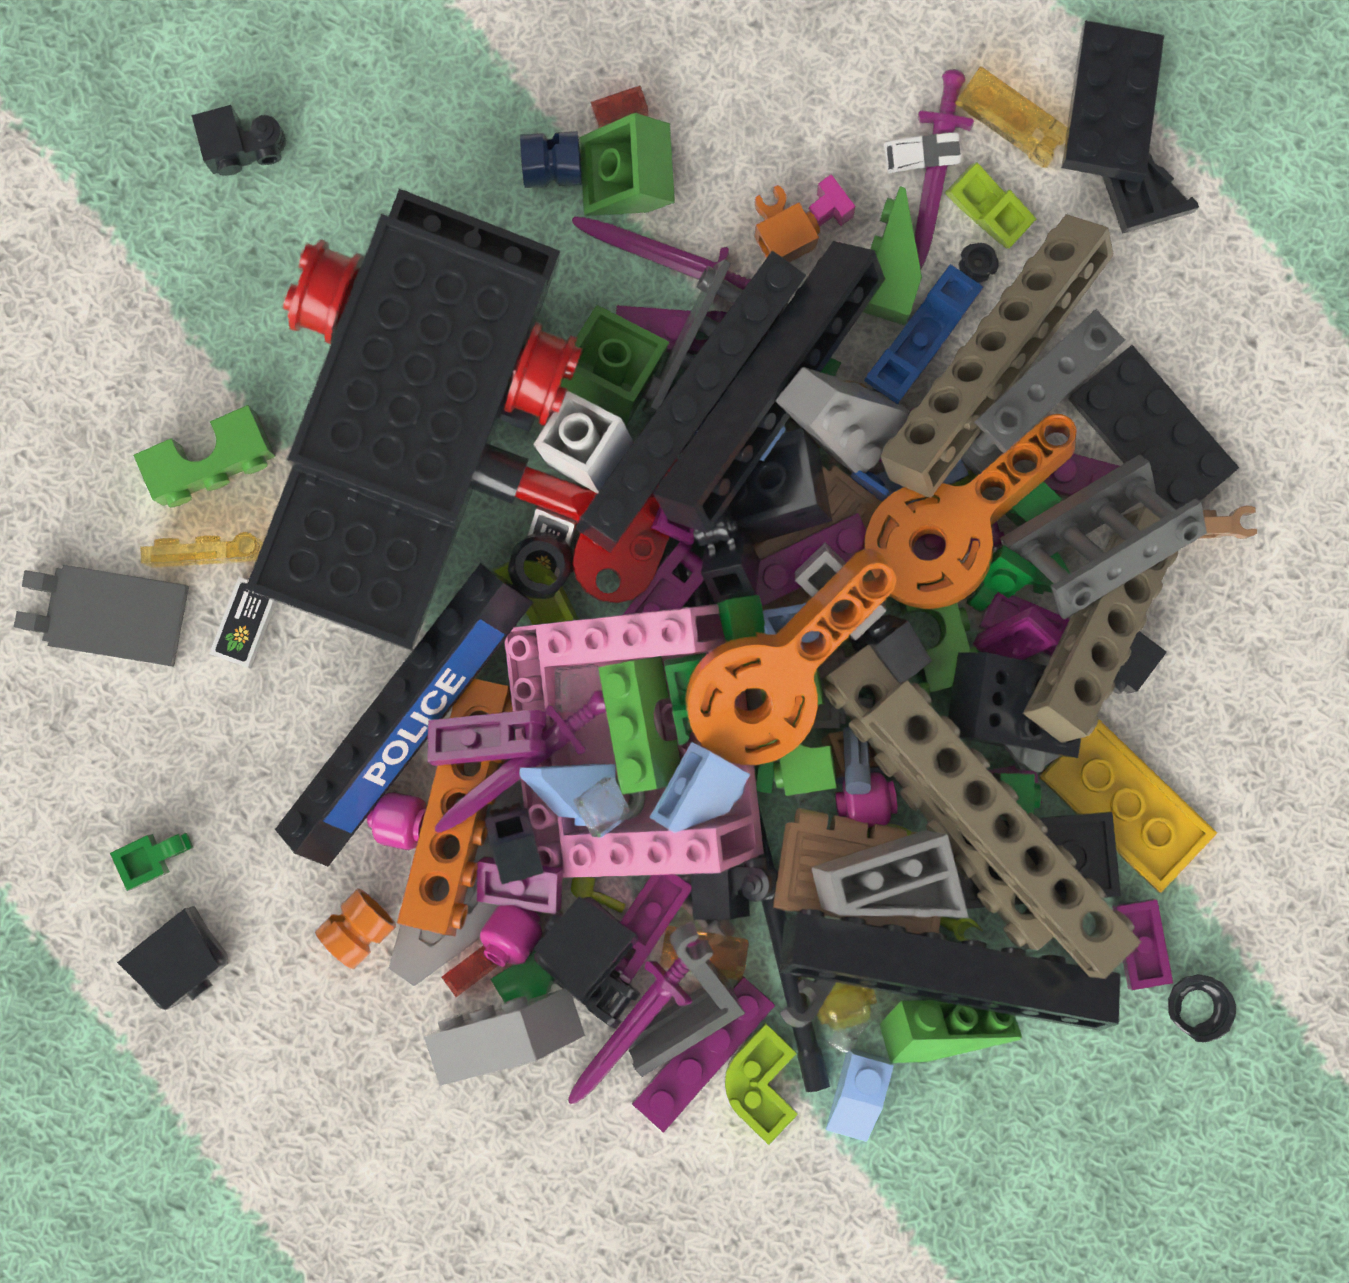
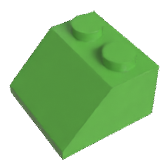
M633 113L579 137L585 216L649 213L675 203L670 123Z
M596 305L576 336L575 346L582 348V352L571 381L563 378L561 386L567 388V391L621 418L625 426H627L643 399L642 394L647 383L657 371L669 341Z

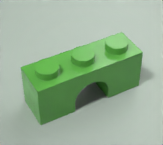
M246 405L210 421L216 436V446L211 455L204 460L189 461L182 445L172 438L134 454L133 456L152 500L162 506L168 504L170 508L178 507L189 502L192 499L191 494L203 488H206L207 491L217 490L230 483L228 477L244 471V474H253L268 466L267 460L276 456L257 413L249 405Z
M942 578L938 581L927 584H918L917 589L920 591V586L935 584L944 579ZM899 602L902 616L914 612H925L933 616L939 624V641L935 647L926 650L932 662L920 670L925 678V683L929 684L930 693L953 687L958 652H978L976 647H970L966 631H970V623L965 608H958V604L955 603L943 608L921 609Z
M661 656L598 667L621 794L667 787L681 761L677 740H663L659 736L654 723V709L657 702L661 699L669 698Z
M818 667L814 674V683L817 690L818 706L825 705ZM761 689L762 700L764 703L766 699V692L763 689ZM802 695V704H801L800 707H799V712H798V714H797V717H798L799 714H800L801 706L803 705V702H804V696H803V695ZM801 742L793 751L779 758V763L773 764L777 788H784L785 796L838 788L831 746L811 748Z

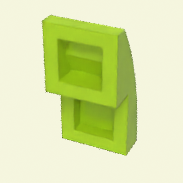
M978 162L970 164L945 192L958 208L1006 249L1011 248L1036 220L1035 216L1011 190L1003 191Z

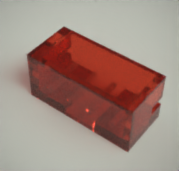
M640 85L591 102V110L598 129L633 113L648 116V106Z
M484 945L441 977L455 997L499 966L484 955L486 949Z

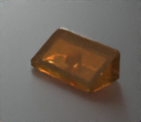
M667 926L665 930L660 965L663 968H671V965L678 959L670 940L672 933L678 928L675 926ZM697 930L699 934L697 939L708 940L714 952L709 960L727 979H741L746 967L748 940Z

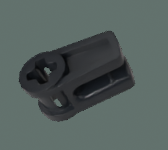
M611 972L600 985V991L594 992L584 1005L598 1019L617 1029L621 1023L619 1017L630 1001H636L641 993L631 984H627L618 975ZM553 979V982L564 989L562 985H560L555 979ZM618 992L619 996L616 998L612 1006L608 1008V1004L613 999L615 994Z

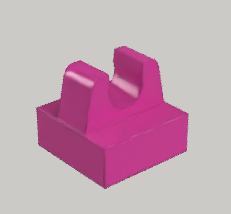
M830 174L818 183L817 196L819 199L808 209L816 218L819 227L833 217L840 226L854 217L855 205L835 178Z

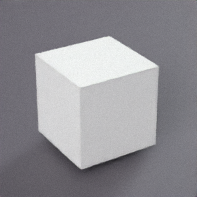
M567 391L559 413L554 412L535 441L534 446L549 468L598 493L634 442L621 418Z

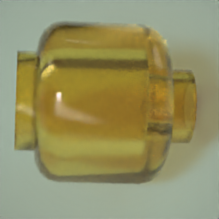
M836 983L817 1013L821 1025L828 1024L832 1030L840 1031L867 1022L871 1017L870 1005L877 1003L875 991L873 989Z

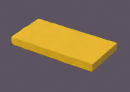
M1099 719L1095 729L1088 736L1081 738L1078 758L1058 757L1038 775L1076 814L1113 812L1116 852L1159 893L1177 877L1217 834L1202 817Z

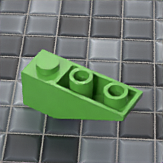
M900 186L895 200L888 197L886 199L880 221L887 223L883 237L875 235L870 248L875 250L885 281L863 313L905 326L910 316L922 275L906 188Z
M933 1000L901 1001L879 1024L890 1063L929 1062L1018 1041L1022 1038L1015 1015Z

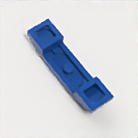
M950 264L891 346L885 350L867 374L864 381L896 404H899L979 295L983 286Z

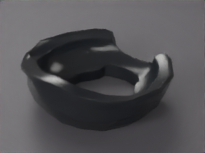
M537 532L526 536L514 546L510 555L508 565L510 580L517 589L529 598L548 599L555 597V593L564 585L570 574L574 571L572 564L573 551L563 538L551 532ZM545 550L555 558L560 574L557 580L549 586L543 583H536L525 574L524 561L533 551Z
M1197 974L1184 977L1173 986L1168 998V1013L1170 1019L1196 1042H1210L1220 1039L1230 1031L1236 1017V1003L1232 993L1222 982L1211 976ZM1191 991H1204L1212 998L1214 1004L1213 1013L1207 1021L1191 1027L1179 1015L1182 1001Z

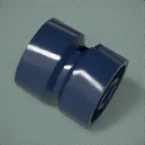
M578 131L555 132L552 139H547L544 133L520 135L524 188L547 187L551 180H555L559 186L582 185Z

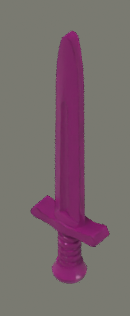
M949 69L942 75L944 90L940 104V113L919 111L918 113L919 123L934 124L932 135L954 133L955 128L970 131L974 126L972 118L955 115L959 91L966 78L960 70ZM948 165L926 167L915 229V242L920 270L927 259L931 247Z
M585 217L572 218L573 225L602 242L698 280L707 266L713 268L714 265L724 259L727 260L729 257L728 247H721L718 262H713L609 223ZM729 270L724 277V280L742 290L751 280L744 276L741 277L739 274L736 275L734 272L731 273Z
M594 691L587 704H584L582 708H579L567 720L561 717L554 706H547L545 712L555 721V724L542 734V740L546 741V756L542 758L519 757L510 759L458 801L435 826V831L441 833L469 818L521 779L520 768L538 766L568 742L573 744L577 754H584L586 747L575 733L581 727H584L586 723H589L591 719H594L596 715L598 716L606 712L603 691Z
M700 939L689 943L686 947L695 946L699 943ZM679 957L667 971L657 961H646L645 970L652 973L656 980L579 1077L569 1095L568 1102L570 1104L578 1103L595 1089L672 996L679 1006L692 1003V998L679 985L682 978L689 972L688 967Z

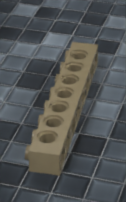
M1066 214L1056 228L1049 231L1043 245L1033 257L1026 261L1022 272L1013 284L1003 291L999 302L989 315L980 321L976 332L966 345L959 348L954 360L942 376L935 379L929 393L918 407L912 409L906 423L896 436L886 443L880 457L890 481L929 498L933 496L982 431L975 421L1022 378L1114 256L1109 227Z
M868 644L823 677L821 680L826 686L823 692L835 708H843L852 720L849 722V727L855 736L863 743L868 741L877 753L874 759L879 768L888 777L893 775L903 788L900 794L904 801L914 811L919 809L929 822L926 825L927 830L948 834L952 854L955 856L954 862L957 871L965 879L971 878L980 889L977 895L982 904L991 913L997 912L1005 922L1006 926L1003 930L1010 941L1018 948L1023 946L1024 949L1039 950L1054 938L1028 907L1022 914L1016 910L1014 905L1016 894L1001 877L997 880L992 878L988 871L989 863L973 845L970 846L964 841L962 833L860 720L870 710L863 707L859 702L858 694L861 688H867L873 692L876 704L899 684L871 646ZM910 718L907 723V731L913 739L920 740L923 736V726L917 719ZM940 750L936 757L937 766L941 771L948 773L952 767L951 757L947 752ZM970 782L966 787L965 794L967 800L976 806L980 801L981 793L978 787ZM998 816L995 821V830L1000 837L1005 838L1009 828ZM1025 852V865L1032 871L1037 865L1028 853ZM1053 889L1055 899L1059 903L1063 902L1056 890Z
M908 680L896 685L866 712L860 720L1088 976L1105 979L1141 943L1132 932L1135 929L1132 922L1118 910L1113 911L1103 900L1106 895L1101 887L1092 879L1083 878L1074 867L1076 865L1074 857L1062 846H1055L1045 835L1047 828L1043 822L1034 814L1025 813L1016 802L1018 800L1016 792L1004 781L1000 780L998 782L987 770L989 763L985 757L974 748L969 750L958 737L961 734L958 727L946 716L940 717L929 705L932 701L927 692L916 683L911 685ZM910 718L917 719L923 726V736L920 740L913 739L907 731V723ZM940 750L947 752L951 757L952 767L948 773L941 771L937 766L936 757ZM970 782L974 783L981 793L980 801L976 806L972 805L966 798L965 791ZM999 815L1004 816L1009 823V832L1005 838L1000 837L995 830V821ZM1029 847L1038 856V864L1032 871L1027 868L1024 862V854ZM1059 880L1065 884L1067 889L1066 898L1061 903L1055 899L1053 894L1054 885ZM1088 913L1094 917L1096 923L1095 930L1091 935H1087L1083 929V919Z

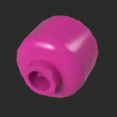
M879 772L870 773L871 790L867 794H849L846 791L844 779L842 792H835L838 816H846V818H851L858 822L868 823V828H871L875 824L886 826L891 820V815L898 813L893 781H886L883 774Z
M397 792L386 793L367 816V824L369 828H372V835L375 841L383 846L402 850L415 849L427 808L426 802L417 796Z
M498 905L481 929L479 935L482 944L486 948L484 955L501 967H504L507 963L514 965L523 964L540 941L543 933L539 924V915L533 910L521 909L513 905Z

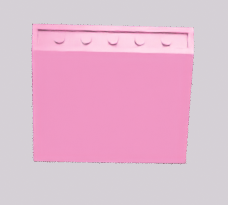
M713 604L514 627L505 638L513 712L524 710H541L545 712L547 706L552 705L561 717L567 720L569 716H572L574 712H577L579 708L587 704L594 691L602 690L598 667L661 656L669 698L661 699L657 702L654 709V723L659 736L663 740H677L681 761L691 742L701 747L703 746L696 738L693 730L686 744L679 745L664 660L706 653L707 655L718 646L726 643L718 605ZM744 690L736 697L735 705L742 710L748 711L746 691ZM607 713L596 715L594 719H591L589 723H586L584 727L576 731L575 735L586 747L584 754H577L573 744L568 742L536 766L615 764L617 779L618 773ZM547 714L546 727L542 728V734L555 724V721ZM515 729L516 740H524L525 729ZM731 763L749 773L750 776L745 783L742 796L733 804L729 813L676 833L650 818L666 787L644 791L645 805L642 811L632 819L622 820L613 816L600 817V825L576 826L575 818L558 817L521 778L524 808H527L541 864L549 867L563 868V878L720 873L763 854L764 850L754 765ZM619 792L617 795L618 804L620 806L628 804L630 800L629 794H621Z

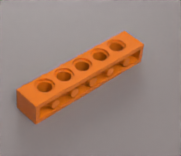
M474 679L452 707L450 718L513 712L510 687ZM506 759L481 761L480 770L473 776H466L464 772L465 763L437 766L397 924L448 936H456L457 929L463 928L468 913V905L464 904L467 888H472L477 878L478 863L474 861L478 845L483 846L488 835L485 822L488 805H493L496 798L463 822L446 831L437 833L435 826L454 806L457 799L467 795L497 771L499 763L504 764ZM457 837L460 842V850L454 858L447 859L443 853V846L449 838ZM445 878L449 883V893L443 900L438 901L433 895V886L437 880Z

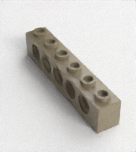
M1145 506L1122 515L1140 531L1161 520ZM1114 531L1104 552L1106 553L1125 540ZM1178 551L1072 615L1044 671V675L1041 677L1023 714L1061 743L1084 738L1095 729L1098 723L1097 715L1099 710L1115 688L1113 681L1120 667L1130 657V646L1136 633L1145 625L1147 610L1152 600L1161 592L1163 587L1161 581L1168 567L1176 560Z

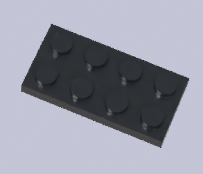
M1085 20L1079 42L1061 168L1137 183L1143 182L1147 173L1164 35Z
M1133 345L1128 347L1068 398L1124 464L1138 455H1142L1150 462L1156 493L1176 510L1195 498L1201 501L1239 469V466Z
M1113 812L1038 817L1047 828L1045 835L1055 846H1062L1076 860L1074 867L1084 879L1090 878L1097 883L1104 891L1105 898L1121 896ZM1003 820V822H1004V823L1006 824V826L1009 828V823H1008V821H1007V820ZM962 834L964 841L968 845L972 846V844ZM1029 847L1026 852L1037 865V853ZM988 864V871L990 875L992 876V878L997 880L1000 876L990 866V864ZM957 871L966 909L986 908L978 898L977 893L980 892V889L971 878L965 879ZM1059 880L1054 885V889L1064 901L1067 889L1065 884ZM1016 895L1014 899V905L1024 904L1023 901Z

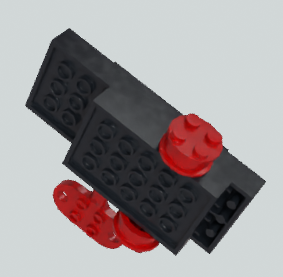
M400 188L389 216L381 213L365 256L356 252L351 258L330 249V242L320 239L315 245L306 244L299 262V268L303 269L298 285H290L284 299L283 309L289 311V329L299 332L304 327L324 335L325 343L330 344V348L288 454L287 461L292 468L246 585V590L413 651L473 490L513 504L515 498L569 517L577 523L579 522L580 517L598 493L528 467V458L491 445L503 409L511 413L514 408L536 415L539 417V424L545 426L548 418H551L554 412L559 413L567 392V388L561 386L563 378L571 381L578 365L582 348L575 346L577 337L571 335L568 340L544 332L543 324L536 322L556 271L560 250ZM653 494L611 553L580 532L572 563L576 580L587 594L598 601L612 604L631 601L647 590L655 577L669 536L651 528L660 507ZM602 570H612L618 575L620 582L616 591L604 593L599 590L596 585V576Z

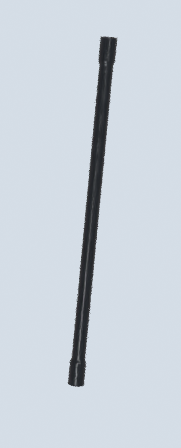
M680 563L678 566L679 576L681 580L686 582L692 575V572ZM705 581L688 600L689 607L710 605L708 598L709 589ZM759 806L764 853L757 857H769V866L775 868ZM773 898L761 902L779 971L784 923L787 920L785 910L773 908ZM779 972L787 1007H794L798 1013L804 1014L808 1008L806 994L799 992L797 985L802 981V977ZM810 1021L804 1027L792 1026L798 1049L797 1058L806 1092L821 1091L830 1087L822 1050L818 1046L813 1022Z

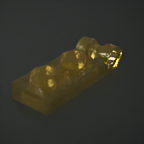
M982 66L978 68L955 102L961 109L1027 154L1031 161L1042 168H1047L1055 157L1053 151L1057 145H1063L1065 142L1067 127ZM1036 128L1043 132L1044 137L1041 142L1032 136Z
M249 532L239 533L233 541L221 542L220 536L195 537V543L180 544L179 539L160 538L154 540V546L140 547L141 563L151 568L255 562L263 541Z

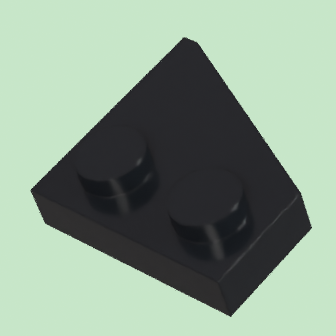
M1150 153L1147 173L1142 183L1102 176L1122 234L1194 213L1199 208L1198 202L1193 197L1188 200L1171 183L1174 180L1172 175L1164 167L1158 166L1153 161Z

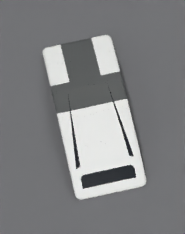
M958 133L917 136L884 143L888 174L961 163Z

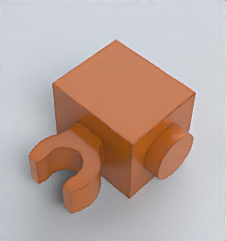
M777 185L773 189V194L778 201L775 205H766L760 195L755 197L756 211L765 220L756 225L754 237L766 258L773 250L790 263L816 249L819 239L818 234L821 231L812 212L808 211L805 213L799 202L784 210L786 194L782 187Z

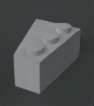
M805 367L799 371L776 399V402L805 429L828 455L852 473H857L859 470L866 473L877 464L886 443L896 436L906 423L911 412L874 388L870 390L854 382H843L834 376Z
M924 830L811 867L821 908L839 915H910L917 917L952 916L968 918L948 834Z
M564 988L527 1000L526 996H522L501 1004L502 1008L495 1010L494 1005H490L469 1013L470 1019L464 1020L462 1014H458L439 1021L440 1030L424 1036L439 1085L535 1062L585 1036L572 994Z

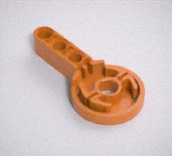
M1063 414L1047 416L968 484L953 486L942 483L933 494V496L940 499L939 501L937 498L931 497L906 505V503L912 500L927 497L906 487L888 496L878 506L869 521L865 536V549H873L880 552L893 570L896 577V585L889 596L910 607L937 609L953 605L965 599L976 590L987 575L993 557L992 525L1072 457L1076 447V426L1074 422ZM1052 433H1062L1068 440L1061 445H1052L1046 441V437ZM1021 460H1030L1036 464V467L1031 472L1021 473L1014 468V465ZM989 487H999L1005 492L998 500H987L982 496L984 490ZM889 517H891V519L889 520V522L887 523V525H886V527H885V530H884V532H883V536L880 538V541H879V546H880V548H879V547H878V539H879V537L881 536V533H882V530H883V527H884L886 521L888 520ZM925 534L938 535L946 543L944 553L935 560H922L913 552L915 542ZM977 538L980 541V548L978 541H972L971 550L969 552L967 559L964 563H960V561H963L969 550L971 539ZM880 568L870 569L874 579L881 573ZM942 578L944 579L935 584L920 586V591L917 589L918 584H927L938 581Z
M865 549L856 553L777 634L770 635L756 632L755 637L739 638L726 642L709 652L700 661L693 671L687 686L686 708L692 730L704 748L730 763L759 765L775 761L787 755L805 739L813 726L818 707V696L814 683L816 669L895 588V574L880 552L873 549ZM873 568L881 569L880 575L875 580H862L868 570ZM850 600L849 606L844 611H831L836 602ZM809 631L820 632L818 638L812 642L805 643L801 641L804 634ZM757 658H760L759 663L749 664L736 670L737 667L750 662L757 661ZM716 688H718L719 690H716V692H715V694H714V696H713V698H712V702H711V706H710V713H702V712H701V708H702V711H708L709 702H710V698H711V696H712V693H713V691H714ZM749 688L763 689L766 692V699L759 708L746 711L735 705V699L742 691ZM802 695H803V696H804V702H803V705L801 706V711H800L799 717H798V719H797L795 725H793V723H794V721H795V719H796V717H797V714H798V712H799V707H800V705L802 704Z

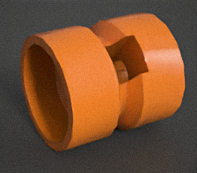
M358 888L341 904L342 914H331L315 931L317 938L338 961L350 969H355L371 953L369 947L371 942L381 943L396 928V923L391 916L369 894Z

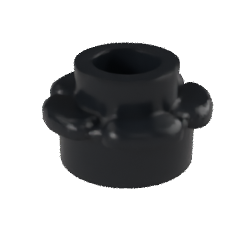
M975 243L966 246L961 252L962 259L958 263L959 270L977 283L987 281L990 275L996 273L999 266L995 250L986 243ZM975 260H981L982 265L976 266Z

